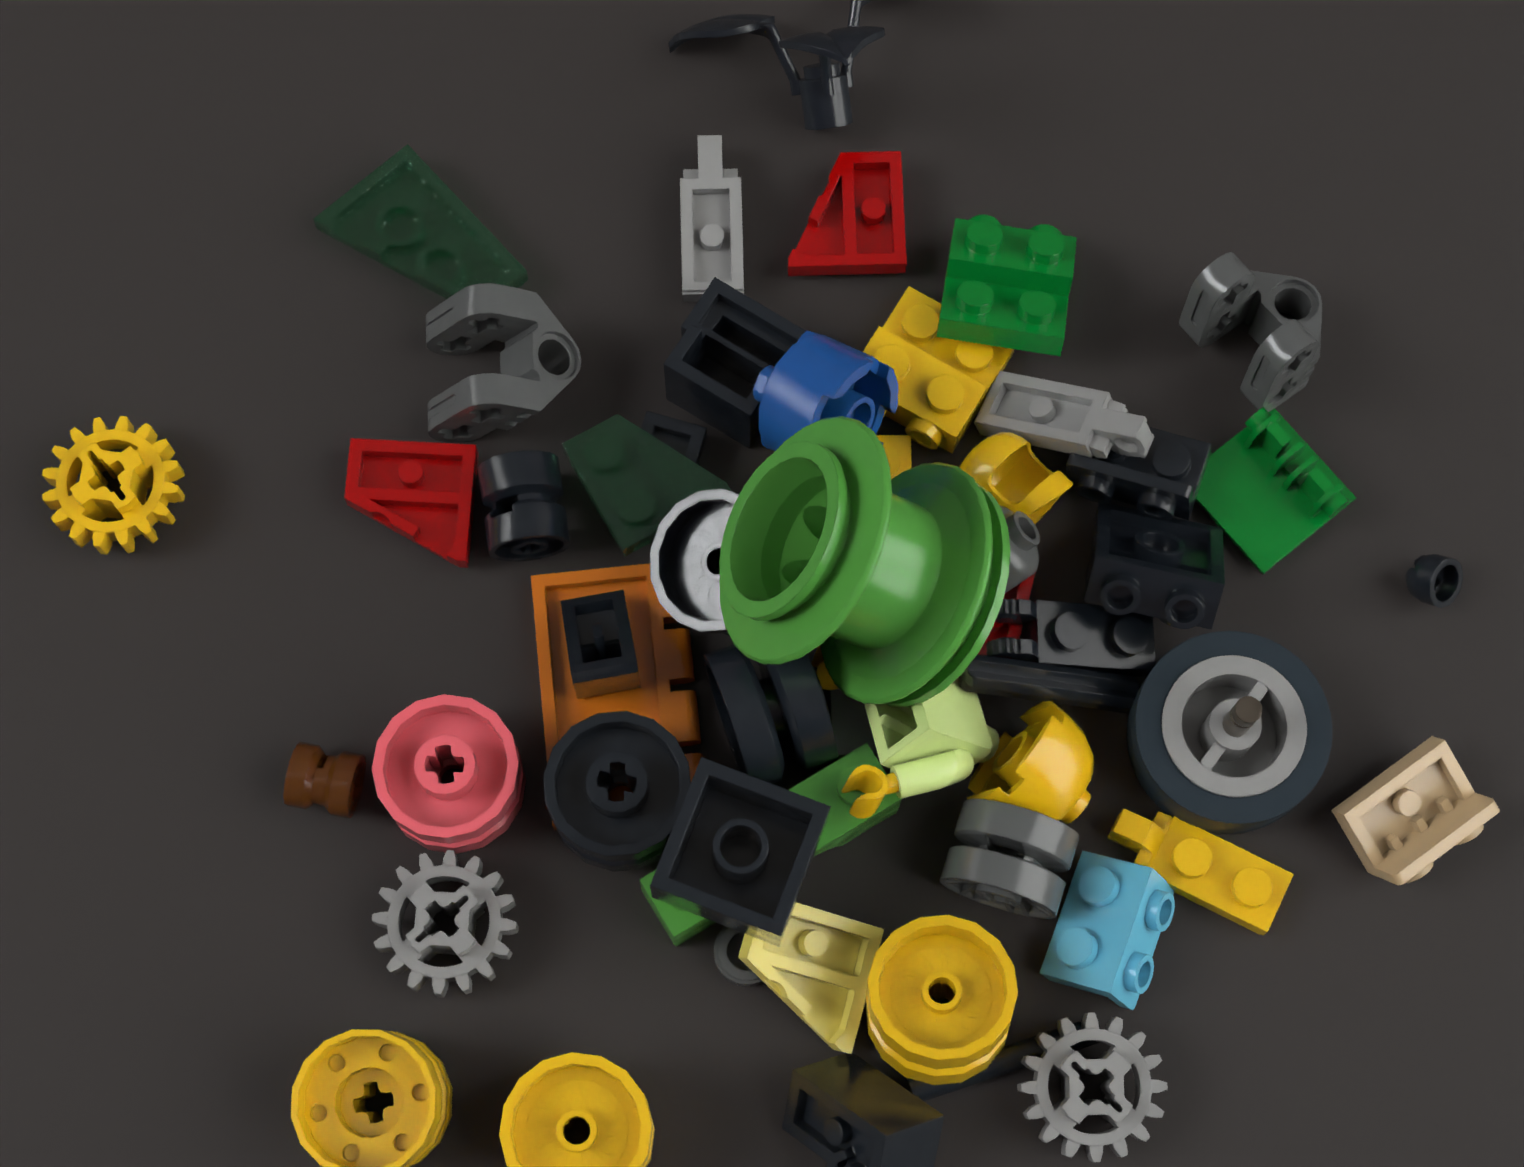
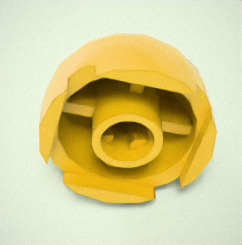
M1042 701L1019 717L1029 725L1026 729L1013 738L1006 732L1000 736L995 755L990 760L980 763L973 774L968 788L975 795L969 796L967 799H987L1004 802L1069 824L1084 811L1091 799V794L1086 788L1093 774V753L1084 732L1075 721L1052 701Z

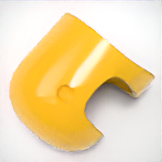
M1000 432L981 441L968 453L959 467L973 477L976 483L989 491L999 505L1005 506L1014 513L1016 511L1025 513L1034 524L1038 523L1061 495L1073 485V482L1061 471L1052 472L1041 463L1032 452L1030 442L1011 432Z

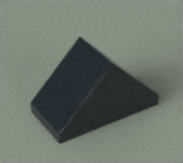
M624 590L562 600L561 608L570 671L577 699L641 688Z

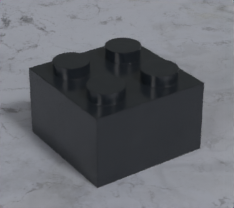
M701 757L650 884L652 898L779 947L826 826L831 806Z

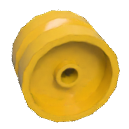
M955 916L919 917L894 930L875 952L867 980L865 1008L868 1034L881 1058L904 1077L931 1085L962 1083L986 1070L1004 1048L1018 996L1014 964L996 937L976 922ZM944 998H946V999H948V1000L950 1001V1002L945 1003V1004H940V1002H941Z
M570 1052L542 1060L518 1079L503 1105L499 1137L507 1167H647L652 1157L655 1128L648 1101L626 1070L602 1056ZM574 1118H582L586 1120L590 1127V1135L585 1142L575 1145L566 1140L564 1130L573 1128Z

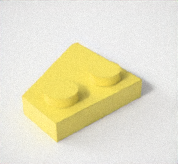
M796 902L779 947L744 933L738 958L833 1050L852 1054L866 1001L868 976L875 952L880 947L884 929Z

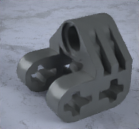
M1233 252L1225 253L1210 263L1195 279L1181 313L1179 326L1199 347L1203 348L1214 343L1245 322L1248 325V334L1259 344V347L1242 381L1240 392L1257 410L1264 407L1269 412L1306 387L1309 376L1314 370V364L1320 358L1321 295L1316 287L1307 280L1287 275L1252 271ZM1279 313H1284V314L1290 315V316L1293 317L1294 319H1293V320H1290V319L1284 318V317H1283L1282 315H1280Z
M475 284L461 289L426 314V346L432 352L443 355H464L473 353L494 340L505 342V349L500 352L501 374L482 373L471 375L438 394L427 403L428 434L431 438L442 442H467L481 438L496 428L509 430L518 422L521 423L531 415L540 412L576 377L581 367L579 348L537 292L500 284Z

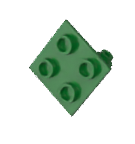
M1264 407L1259 409L1245 422L1246 427L1210 455L1195 500L1213 521L1223 529V532L1262 575L1356 499L1355 495L1275 408L1268 412Z

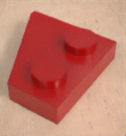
M901 151L840 152L828 177V184L823 194L818 197L808 217V224L796 249H792L788 257V276L905 273L907 255Z
M350 438L344 496L348 506L455 566L469 568L479 455L477 446L473 444Z

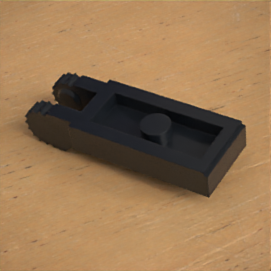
M1004 598L995 622L1026 625L1027 639L1002 637L986 643L987 656L1135 677L1148 676L1156 665L1153 617L1133 612L1126 615H1115L1105 612L1093 604L1035 600L1032 602L1031 600Z

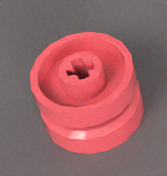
M442 694L417 700L392 717L376 743L372 773L377 796L405 836L428 850L439 852L454 850L456 854L483 848L508 830L522 807L526 777L514 737L495 711L473 698ZM459 769L462 771L453 772V782L442 784V775L447 770Z

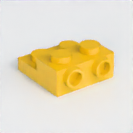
M908 286L884 326L877 328L863 352L873 356L879 362L892 367L899 384L896 413L893 414L885 410L884 416L906 427L907 435H911V439L929 449H937L939 446L953 453L981 408L999 371L1004 370L1015 349L936 337L941 303Z

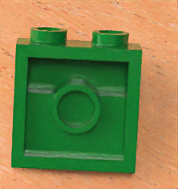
M985 214L976 215L969 220L955 218L936 337L1061 356L1065 339L1068 299L1074 273L1077 237L1062 235L1056 227L1048 224H1039L1031 229L1004 226L995 217Z

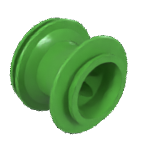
M844 416L823 418L799 430L754 471L734 503L724 531L719 560L720 606L725 628L734 646L745 657L761 664L781 665L799 659L820 646L825 667L834 684L846 696L864 704L908 707L925 702L944 691L965 671L979 653L993 628L1003 602L1009 577L1011 551L1008 526L1002 508L993 495L976 483L974 478L961 468L942 462L924 463L905 470L891 479L890 466L884 446L873 430L859 420Z

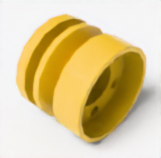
M351 1029L325 1040L304 1060L292 1086L291 1119L300 1144L320 1166L410 1167L420 1163L441 1142L452 1117L453 1088L443 1062L424 1042L400 1032ZM376 1084H378L380 1092L392 1093L394 1098L393 1106L383 1109V1121H381L378 1112H367L365 1107V1099L371 1098L376 1094Z

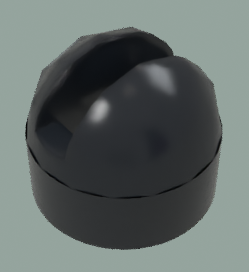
M1439 554L1421 555L1414 561L1415 568L1407 570L1405 575L1407 588L1411 595L1423 603L1444 608L1449 606L1460 592L1463 582V570L1461 564L1456 559Z

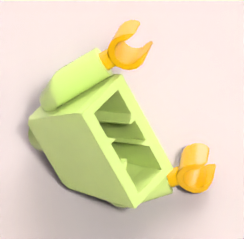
M818 646L812 666L817 667L816 674L822 689L836 690L838 687L834 684L825 667L821 648ZM958 677L944 691L925 702L899 707L886 704H864L880 764L890 768V773L884 774L879 768L872 765H861L855 768L841 791L842 793H848L858 790L865 794L854 801L849 810L850 815L864 819L871 817L877 811L885 795L896 793L898 798L902 799L958 783L972 773L975 764L990 760L998 749L999 734L996 729L986 724L977 693L964 691L959 686Z

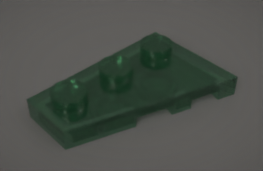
M408 144L313 219L316 228L321 232L446 299L470 285L492 283L519 288L528 281L527 270Z

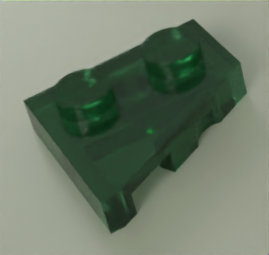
M618 414L562 443L564 454L625 557L653 542L659 524L679 501L697 491L713 489L731 490L725 481Z

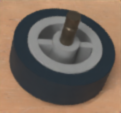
M1216 631L1190 638L1171 649L1153 667L1139 688L1127 722V748L1130 762L1139 783L1147 795L1169 816H1175L1188 824L1216 834H1239L1255 831L1274 823L1286 815L1316 786L1328 763L1332 746L1331 712L1323 689L1310 669L1295 654L1277 642L1266 637L1241 631Z

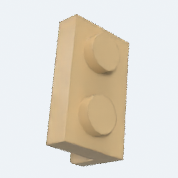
M1431 736L1331 811L1367 872L1393 884L1402 885L1416 881L1429 873L1433 867V862L1455 845H1461L1476 838L1482 832L1483 824L1497 815L1500 809L1493 798L1475 793L1446 740Z

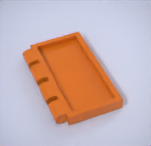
M650 563L531 575L547 763L552 748L571 726L597 713L632 712L654 719L676 737L680 747L701 743L696 691H670V685L686 684L695 681L690 630L686 628L664 630V624L678 622L659 603L650 579ZM624 590L641 688L577 699L570 671L561 601ZM701 753L684 754L689 762L691 781L699 761L703 757ZM616 786L609 793L610 800L614 802L623 801L624 791L632 792V790L626 786ZM552 821V826H553L554 830H557L556 827H555V825H554V823H553V821Z

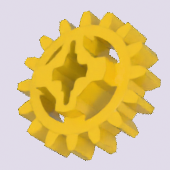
M120 416L115 429L110 430L100 417L94 418L93 433L85 436L75 427L71 429L70 435L75 444L69 450L56 445L51 450L61 462L59 468H46L42 472V476L46 481L56 487L42 494L45 504L51 510H57L51 517L55 525L62 532L71 529L69 537L81 548L93 539V546L100 554L107 555L110 551L113 541H118L127 553L134 552V537L142 534L150 542H156L158 537L152 526L158 520L173 525L176 519L167 508L169 502H182L185 498V494L180 487L171 483L181 479L185 474L179 462L171 460L175 451L167 439L156 442L158 435L152 426L147 423L143 424L135 433L134 426L127 416ZM115 449H125L122 452L109 451ZM81 471L79 482L76 483L77 477ZM104 471H108L113 479H118L121 484L119 488L125 495L124 500H120L114 491H109V488L106 486L108 482L102 474ZM153 486L151 494L145 502L148 488ZM107 517L122 519L113 522H101Z

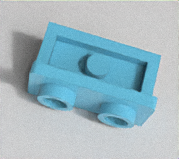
M1082 850L1040 974L1049 981L1108 997L1118 1006L1134 1010L1139 995L1143 994L1151 983L1154 972L1152 956L1160 933L1165 931L1172 921L1175 909L1174 890L1151 867Z

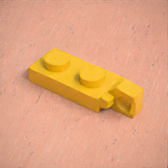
M1122 809L1108 836V839L1138 853L1134 863L1153 868L1167 881L1174 890V893L1259 935L1268 933L1294 875L1218 836L1188 824L1175 816L1172 818L1159 811L1154 820L1151 821L1127 809Z

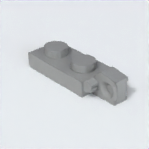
M697 135L698 169H683V178H680L683 302H698L714 277L744 294L741 177H738V168L723 169L722 135Z
M999 371L974 421L980 435L991 436L1000 432H1011L1026 439L1031 443V446L1069 454L1075 453L1090 458L1092 456L1107 458L1110 450L1118 455L1145 458L1154 439V434L1151 433L1146 423L1147 418L1127 413L1126 405L1114 401L1109 392Z

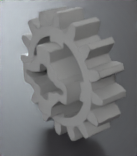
M447 850L443 858V864L438 866L434 865L426 853L420 854L419 866L421 871L412 875L407 869L399 866L395 871L402 882L401 887L397 891L381 887L379 891L381 897L390 907L388 912L372 914V922L388 930V934L374 941L375 948L380 953L395 951L396 955L389 961L386 968L394 976L403 973L409 968L411 972L408 977L407 986L416 992L424 986L428 979L432 980L433 991L437 997L444 998L449 982L454 981L457 982L465 994L472 993V975L479 972L484 978L492 981L496 978V975L489 964L491 959L495 956L500 959L510 960L512 952L501 942L503 935H513L519 931L517 922L503 918V913L510 911L516 906L515 899L512 894L495 896L494 893L500 889L504 880L497 871L482 879L480 875L483 862L475 855L463 868L459 867L458 858L454 850ZM443 881H454L468 886L463 885L455 893L434 892L429 885ZM412 902L416 907L414 928L405 935L407 939L404 940L402 930L403 918L409 903ZM488 907L489 929L481 946L475 939L476 920L485 913L484 909ZM442 910L450 917L458 913L454 921L459 929L450 937L442 931L435 933L438 927L433 918ZM436 954L457 955L463 961L460 964L448 967H437L423 963L425 960H431Z
M1095 1012L1084 1013L1080 1030H1076L1074 1024L1067 1017L1057 1020L1060 1037L1055 1040L1044 1032L1039 1033L1035 1039L1044 1051L1041 1057L1023 1056L1021 1061L1024 1066L1034 1071L1033 1081L1017 1084L1019 1092L1033 1094L1035 1104L1029 1106L1023 1112L1025 1119L1043 1118L1046 1124L1041 1129L1038 1138L1042 1142L1048 1143L1058 1135L1063 1137L1061 1155L1072 1158L1078 1151L1080 1144L1085 1145L1088 1160L1091 1162H1101L1104 1145H1109L1117 1157L1128 1155L1125 1138L1130 1135L1139 1141L1146 1142L1150 1135L1141 1123L1144 1117L1162 1118L1164 1114L1161 1108L1151 1103L1152 1093L1168 1090L1167 1082L1151 1079L1149 1070L1155 1068L1162 1061L1160 1055L1142 1056L1139 1048L1143 1045L1146 1035L1139 1031L1125 1039L1121 1036L1123 1019L1119 1017H1112L1104 1029H1099ZM1089 1040L1102 1042L1111 1047L1104 1051L1097 1059H1085L1070 1046ZM1051 1069L1060 1076L1061 1098L1054 1104V1108L1048 1090ZM1130 1069H1132L1135 1079L1133 1104L1124 1095V1075ZM1080 1070L1086 1075H1097L1101 1072L1105 1078L1100 1083L1099 1088L1105 1094L1104 1099L1108 1103H1103L1098 1099L1082 1101L1079 1095L1083 1092L1085 1086L1079 1079L1080 1075L1076 1071ZM1087 1115H1100L1106 1122H1110L1114 1126L1107 1131L1092 1134L1073 1129Z

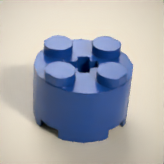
M806 331L801 335L797 343L789 348L777 362L776 366L769 365L758 375L753 388V396L756 401L760 402L759 432L762 445L775 452L787 439L805 426L823 418L837 416L859 420L876 434L882 423L885 410L893 414L897 410L899 384L894 369L879 362L873 356L830 337Z

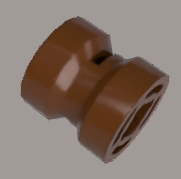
M299 742L293 750L286 773L283 794L284 804L305 810L313 804H318L319 806L326 807L330 815L350 819L353 817L361 797L366 771V757L363 754L344 751L338 756L326 755L320 745Z

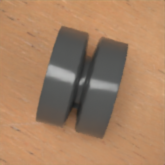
M987 799L965 800L954 832L956 838L965 845L949 848L940 883L963 897L1006 912L1039 919L1056 918L1066 884L1055 873L1070 870L1079 841V834L1058 820L1023 807Z

